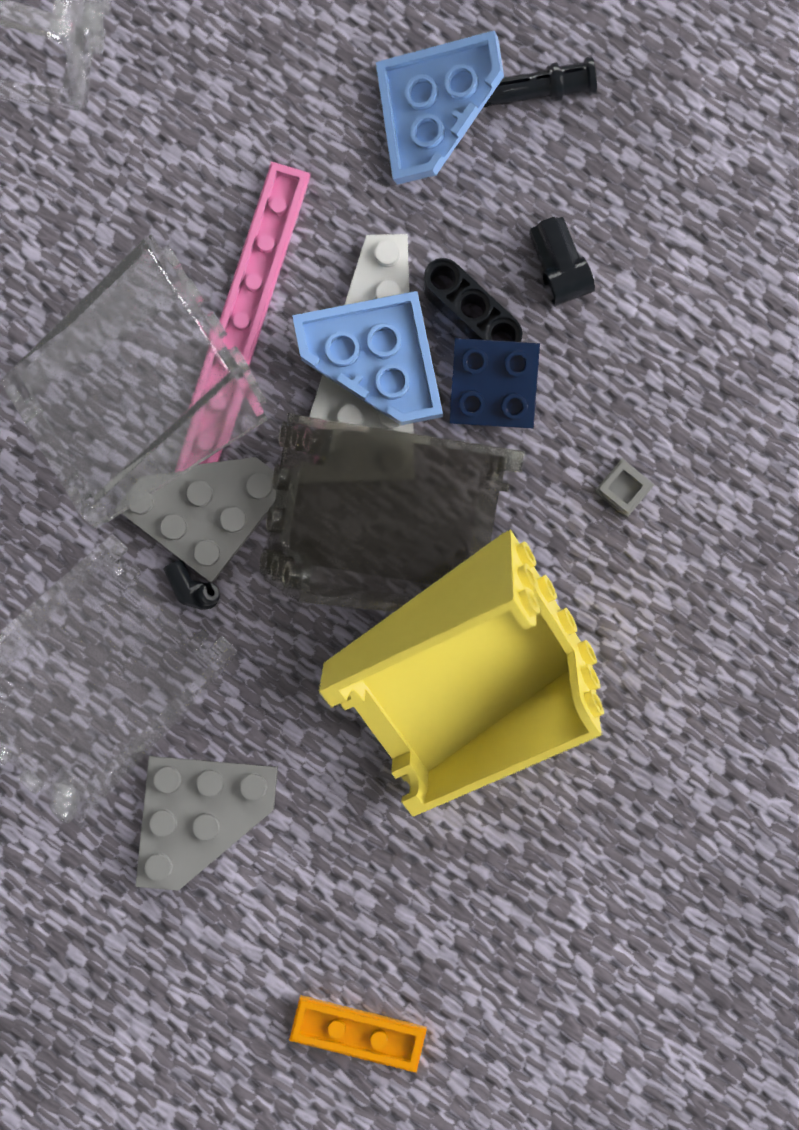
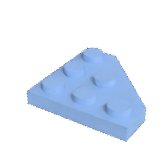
M495 30L376 62L392 177L395 183L399 185L437 175L503 79L504 72Z
M417 291L292 315L301 361L399 425L443 417Z

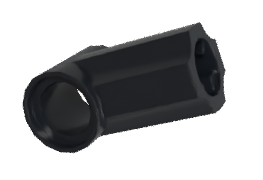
M551 217L530 229L529 235L544 270L542 272L544 285L549 284L554 297L551 300L552 305L557 306L595 292L594 278L589 264L583 256L579 257L564 217Z

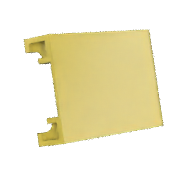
M511 530L498 536L323 663L319 687L320 694L331 708L340 704L344 710L354 707L392 758V775L395 779L401 777L404 782L407 781L409 784V793L402 796V803L412 817L602 735L599 716L604 714V709L596 694V690L600 688V682L593 669V665L597 663L596 655L587 640L581 642L575 633L577 632V626L570 611L567 608L561 610L556 603L557 594L550 579L546 575L540 577L534 568L536 560L528 544L525 541L519 544Z

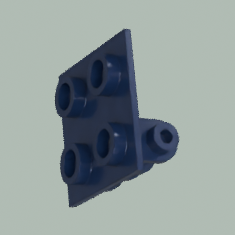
M455 338L449 423L534 429L540 343Z

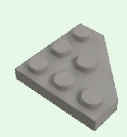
M257 457L142 471L135 474L111 506L213 583L290 486V483Z
M149 756L135 887L179 891L274 810L278 767Z

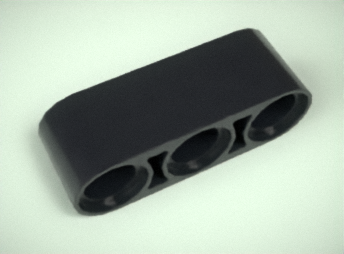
M438 258L428 264L425 269L423 283L425 296L469 339L492 340L491 336L501 331L509 334L513 342L522 341L523 332L519 322L456 262L448 258ZM442 275L450 278L453 285L448 289L442 290L433 286L431 281L435 277ZM466 304H476L482 309L483 314L477 318H469L463 314L461 308Z

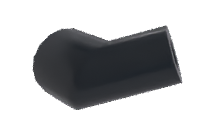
M182 560L173 562L163 568L179 603L200 610L211 609L216 606L220 599V590L217 585L211 582L203 583L191 580Z

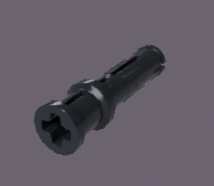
M585 57L584 62L559 66L558 62L551 63L544 71L503 77L484 107L550 96L551 100L559 101L562 100L564 95L581 92L594 95L597 93V75L593 57Z

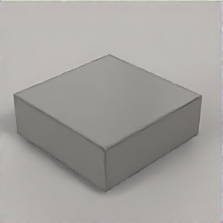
M622 458L594 492L627 518L652 489L654 484Z

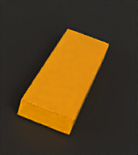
M300 995L289 1041L417 1073L427 1027Z

